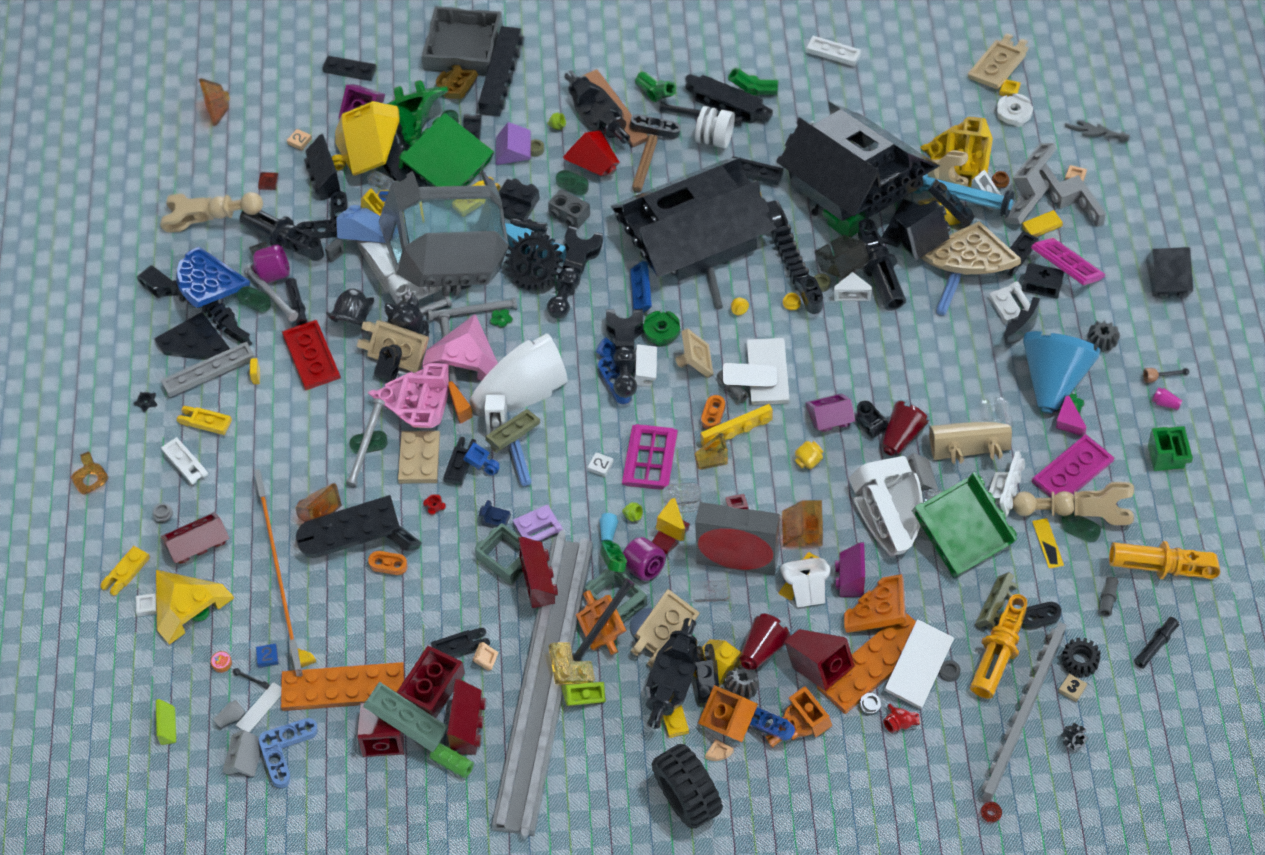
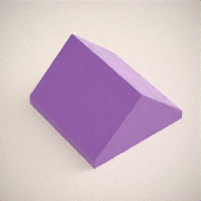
M507 122L496 136V165L531 159V131L529 129Z

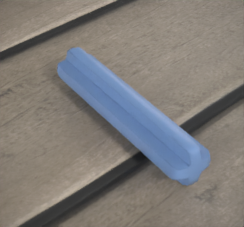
M951 272L937 306L936 313L938 315H946L960 281L961 273Z
M517 439L510 443L509 447L520 484L526 487L532 481L520 441Z

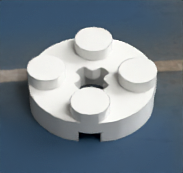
M1013 94V96L1009 97L1006 95L998 102L997 117L1005 123L1021 127L1031 118L1033 106L1030 104L1031 101L1024 95Z

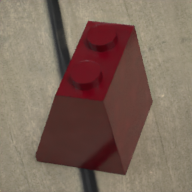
M798 629L784 641L792 668L825 691L855 667L848 640L845 637Z
M361 703L358 742L362 756L404 755V733L363 707L365 703Z

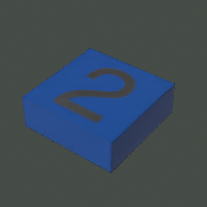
M276 643L256 647L259 668L279 664Z

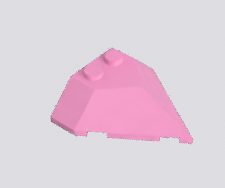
M474 314L426 350L422 367L429 363H443L478 371L477 380L482 381L498 362L478 318Z
M429 363L423 366L424 369L415 373H407L386 383L385 387L377 391L374 389L369 391L368 394L374 399L377 398L385 401L384 406L412 427L433 428L441 423L449 394L448 364Z

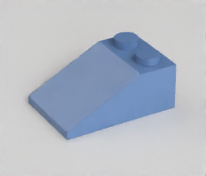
M352 205L336 218L337 238L386 243L379 225L380 216L371 210L361 208L359 205ZM398 228L396 229L394 238L399 235Z

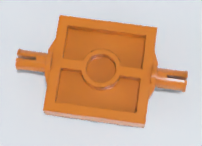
M591 590L583 593L587 605L576 614V617L586 637L612 601L610 595L594 600ZM615 609L590 645L591 650H597L606 645L610 655L618 653L614 640L626 632V628L617 609Z

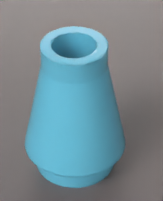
M612 513L601 515L599 519L601 542H613L619 522L617 515Z

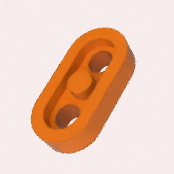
M712 395L707 399L701 417V423L705 429L721 424L725 411V399L722 396Z
M375 551L368 558L370 568L376 572L401 575L408 568L407 559L401 554Z

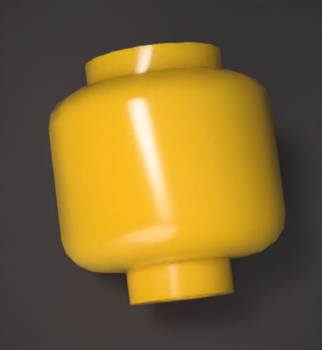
M805 441L795 450V456L797 457L795 462L802 469L804 467L813 469L823 460L822 453L824 451L815 441Z

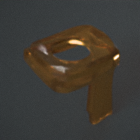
M89 451L80 454L84 467L75 471L71 476L73 484L83 495L103 486L109 479L103 467L98 463H94ZM96 474L98 480L90 486L83 483L85 476Z

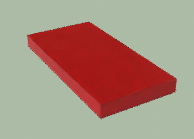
M317 319L282 331L283 338L305 391L341 379Z

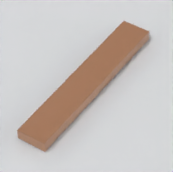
M598 69L582 75L586 76L592 83L603 88L622 109L624 120L626 121L624 130L630 135L628 142L631 146L635 147L646 142L648 139L646 133L637 132L630 128L631 113Z

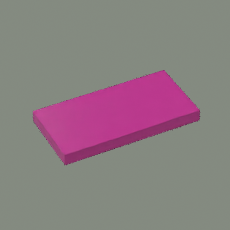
M1085 434L1032 478V483L1050 498H1052V492H1054V496L1062 491H1067L1074 495V492H1078L1114 462V457Z

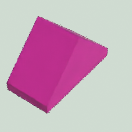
M1068 395L1065 397L1057 418L1056 428L1084 436L1087 427Z

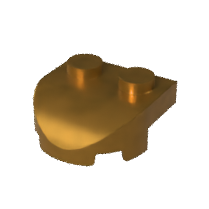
M454 65L452 70L447 73L443 71L439 74L436 84L437 87L448 86L449 92L442 95L445 98L462 99L471 85H473L478 74L476 70H462L460 65Z

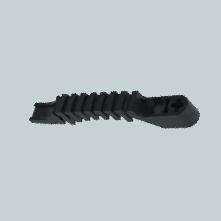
M779 201L766 202L769 208L767 215L776 227V229L771 231V234L774 236V242L777 243V249L780 250V256L783 257L782 260L785 263L786 270H788L789 277H791L792 284H795V290L799 291L806 310L810 314H818L823 308V294L815 277L809 275L808 267L806 268L802 255L800 256L796 241L794 242V235L791 233L790 224L788 225L787 217Z
M150 265L137 276L138 282L157 298L180 295L179 300L181 302L186 300L180 292L176 280L172 281L153 265ZM218 300L202 306V312L206 313L208 311V317H213V323L217 324L216 329L218 331L226 327L224 333L240 343L247 342L249 346L253 344L249 339L250 334L237 326L235 313L232 312L230 307L226 308L225 304L219 303Z

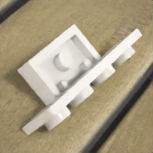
M1020 451L1015 452L1009 472H995L989 490L995 498V504H1000L1006 517L1009 510L1013 507V497L1017 494V484L1020 483L1021 471L1025 468V460L1021 458Z

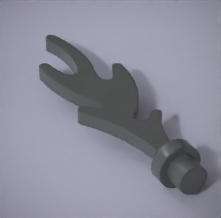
M1077 120V124L1081 126L1065 123L1066 128L1085 131L1082 132V136L1085 137L1103 135V139L1119 138V142H1129L1130 134H1125L1124 131H1121V134L1111 131L1099 123L1097 127L1081 120Z

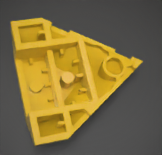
M968 116L963 122L952 126L933 138V141L922 145L920 148L927 152L931 160L942 159L952 150L966 152L968 154V161L962 166H954V169L958 175L966 177L968 179V187H972V179L981 171L985 170L988 174L993 137L985 118Z
M156 570L157 631L170 645L185 634L184 623L211 604L219 610L233 600L234 596L221 583Z

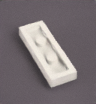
M812 36L806 51L807 53L855 66L861 56L860 49Z

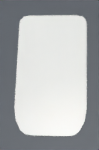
M725 363L723 365V382L727 385L773 386L777 384V370L769 365Z

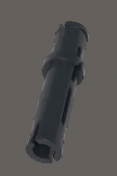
M289 278L285 281V285L287 286L291 301V309L298 313L296 325L299 326L308 322L305 315L306 308L301 300L297 280Z
M1169 617L1163 626L1154 632V637L1134 659V663L1138 667L1144 669L1162 645L1171 639V634L1180 625L1178 620L1174 617Z

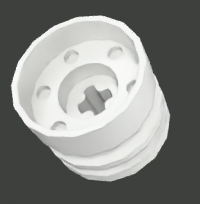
M703 106L696 123V142L702 143L704 141L708 145L713 138L714 146L727 148L734 128V112L721 110L717 117L716 108L710 110L709 107Z

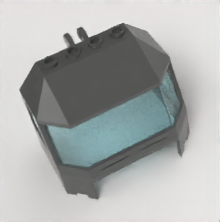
M482 170L481 176L485 186L418 187L413 171L406 175L407 178L401 182L397 180L392 183L379 219V225L396 274L418 287L442 286L443 296L449 295L450 286H453V295L458 296L461 292V285L488 284L500 270L509 247L502 201L495 182L491 178L489 179Z

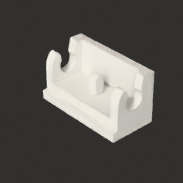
M637 344L635 348L637 357L633 377L639 386H652L651 381L656 380L657 347Z

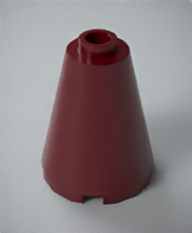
M904 401L895 402L882 442L883 451L889 456L899 455L929 423V420H926L928 416L922 410L912 404L910 407L905 406Z
M765 613L754 618L739 657L741 665L745 669H757L785 645L784 641L790 636V632L786 626L783 628L779 624L781 621L778 618Z

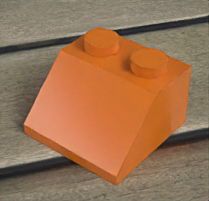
M714 685L698 724L742 742L758 703Z

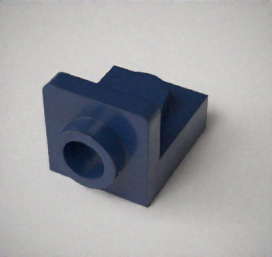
M487 500L485 506L482 505L479 511L482 525L491 528H497L501 523L507 526L511 516L510 511L493 507L490 500Z

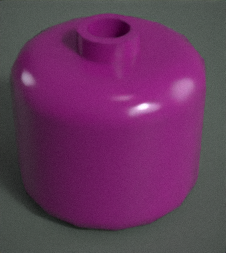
M272 245L255 251L252 268L259 279L266 283H271L289 276V262L285 251L280 245Z
M635 538L630 541L623 551V555L627 560L625 569L642 581L654 579L665 565V552L647 538Z

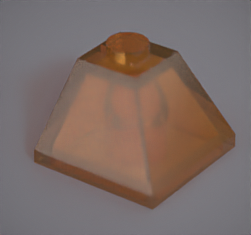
M200 78L198 80L205 105L213 125L217 126L229 109L227 101H230L228 91H224L221 84Z
M332 483L300 500L295 507L298 518L306 522L338 510L342 504L337 485Z

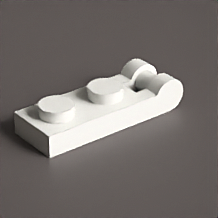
M177 437L161 447L162 452L191 486L197 483L196 480L199 478H204L208 475L205 468ZM193 469L197 470L193 474L190 473V471H192Z

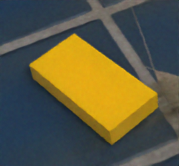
M1054 210L1022 222L1024 231L1035 237L1063 226L1062 220Z

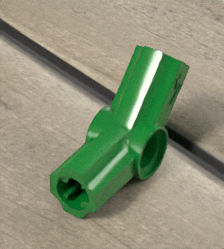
M736 67L728 75L729 81L751 95H778V80L759 79L757 76L748 75Z
M643 71L638 73L635 78V84L642 88L653 102L676 94L677 86L669 80L657 81L647 72Z

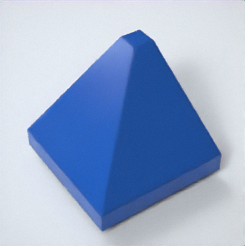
M606 337L600 341L595 350L601 357L613 359L616 351L615 344Z

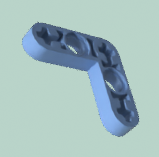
M305 718L265 731L260 735L259 745L271 781L275 787L285 788L290 783V773L282 748L314 738L318 732L315 720ZM309 725L311 732L305 730V726ZM296 728H299L300 736H298ZM292 731L294 737L285 739L283 738V733ZM279 734V738H280V741H281V742H278V739H277L276 735ZM269 738L272 744L268 745L265 739ZM277 755L281 759L277 764H272L269 762V758ZM280 769L281 774L284 777L283 781L277 779L278 775L276 770Z

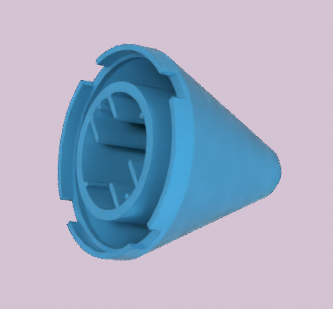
M1041 331L1026 332L1023 345L1037 405L1041 408V412L1052 414L1053 411H1057L1060 408L1065 397L1071 394L1098 360L1100 348L1097 347L1095 351L1093 350L1094 344L1063 334L1051 333V335H1041Z

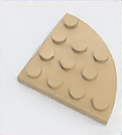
M980 221L949 235L950 239L921 257V259L937 268L964 275L994 273L1012 269L1021 264V258Z

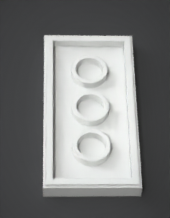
M784 338L747 340L748 364L769 365L777 370L776 385L750 386L751 405L789 403Z
M917 619L884 691L921 709L954 638Z

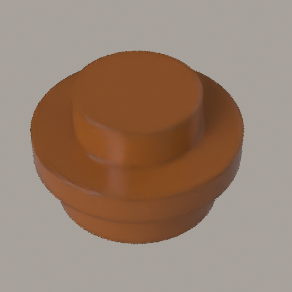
M998 171L992 176V182L997 188H1005L1009 185L1010 178L1006 172Z

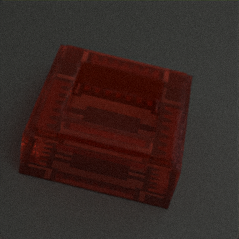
M261 172L258 188L261 190H276L279 174L277 172Z

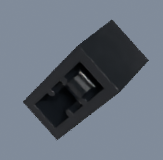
M1028 263L1022 291L1058 299L1063 283L1064 271Z

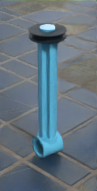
M927 174L922 176L924 186L913 193L922 194L924 191L928 192L929 186L935 179L928 177ZM938 180L946 185L947 190L952 195H956L962 201L1001 210V217L1005 215L1007 218L1011 211L1014 200L1013 191L1009 193V190H1007L1003 196Z

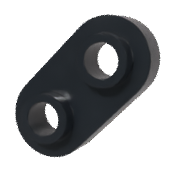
M1052 601L1029 606L1026 609L1022 623L1029 628L1055 623L1060 619L1062 609L1059 604ZM1051 612V613H1053L1054 615H1053V616H1049L1047 613ZM1033 617L1035 620L1031 621L1028 618Z

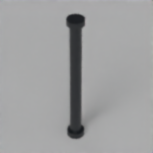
M661 101L659 108L660 112L665 110L699 117L701 110L665 104L664 101ZM743 116L735 117L734 124L741 127Z
M628 578L623 580L624 584L576 653H572L570 656L576 663L580 664L582 662L581 658L629 589L635 586Z

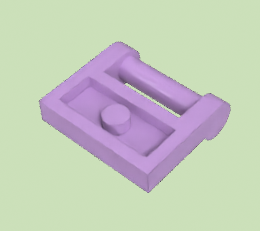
M548 504L513 520V525L520 537L541 541L554 534L558 535L563 530ZM552 525V527L549 528V529H546V530H544V531H542V532H540V533H537V534H535V535H533V536H531V537L529 536V535H531V534H534V533H536V532H538V531H540V530H542V529H545V528H547V527H549V526Z

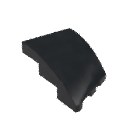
M1033 297L1029 310L1021 309L1018 319H1011V322H1008L1004 334L1005 344L1010 345L1021 340L1026 332H1030L1037 321L1040 298Z

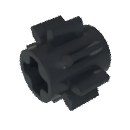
M1073 723L1072 726H1065L1063 734H1061L1066 739L1063 741V744L1074 751L1077 748L1084 747L1086 740L1089 739L1084 734L1086 729L1076 723Z

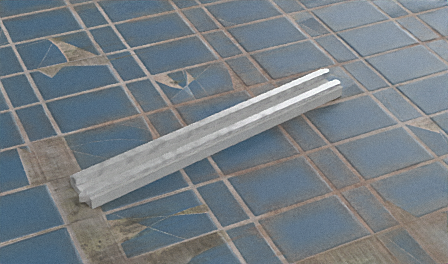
M561 530L558 536L553 538L549 557L550 561L548 562V567L552 566L554 578H551L552 584L557 585L558 596H555V604L538 608L492 823L493 830L521 834L523 839H526L528 835L535 836L563 699L561 685L566 684L571 660L570 656L572 655L578 625L576 614L581 611L583 593L593 552V542H589V539H581L580 543L566 541L564 530Z

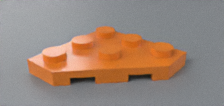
M902 574L882 577L877 582V587L872 591L868 590L858 600L859 603L853 609L849 608L844 613L846 633L906 623L904 578Z

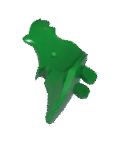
M418 80L415 81L416 91L405 95L401 86L394 88L395 99L387 104L399 108V123L402 126V134L406 143L411 145L415 139L419 140L424 122L430 118L429 111L433 102L441 95L449 92L448 86L425 89L424 83Z

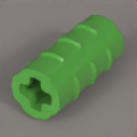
M440 742L434 752H430V759L463 778L468 777L473 770V761Z

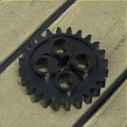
M531 231V235L525 232L524 238L518 236V242L512 241L514 247H508L511 253L505 255L509 257V260L504 261V263L509 265L505 270L511 272L508 277L514 278L512 281L514 284L518 283V287H524L527 291L530 288L536 291L537 286L543 290V284L550 287L549 281H556L553 276L559 275L557 269H562L563 267L558 264L563 259L558 257L562 252L557 250L560 246L554 244L555 239H549L550 236L547 234L543 236L542 232H538L536 235V232ZM530 246V252L525 255V249ZM547 250V256L542 258V252ZM526 264L525 271L521 273V266ZM543 268V273L538 276L537 271Z

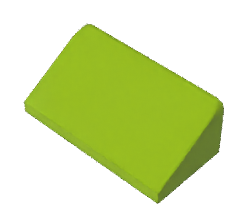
M604 682L561 685L567 706L606 702Z
M156 699L157 738L161 745L176 743L175 707L161 699Z

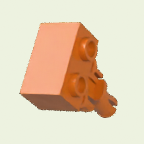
M806 686L789 697L791 705L786 709L785 715L782 718L787 719L795 727L794 735L791 737L792 740L811 734L816 738L832 727L830 716ZM779 727V728H778L780 731H782V730L785 731V730H786V729H784V728H782V727ZM772 735L765 736L766 741L772 748L782 741Z

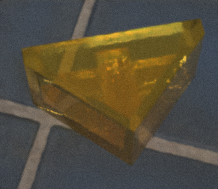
M719 433L694 453L698 469L703 470L728 464V448L723 433Z

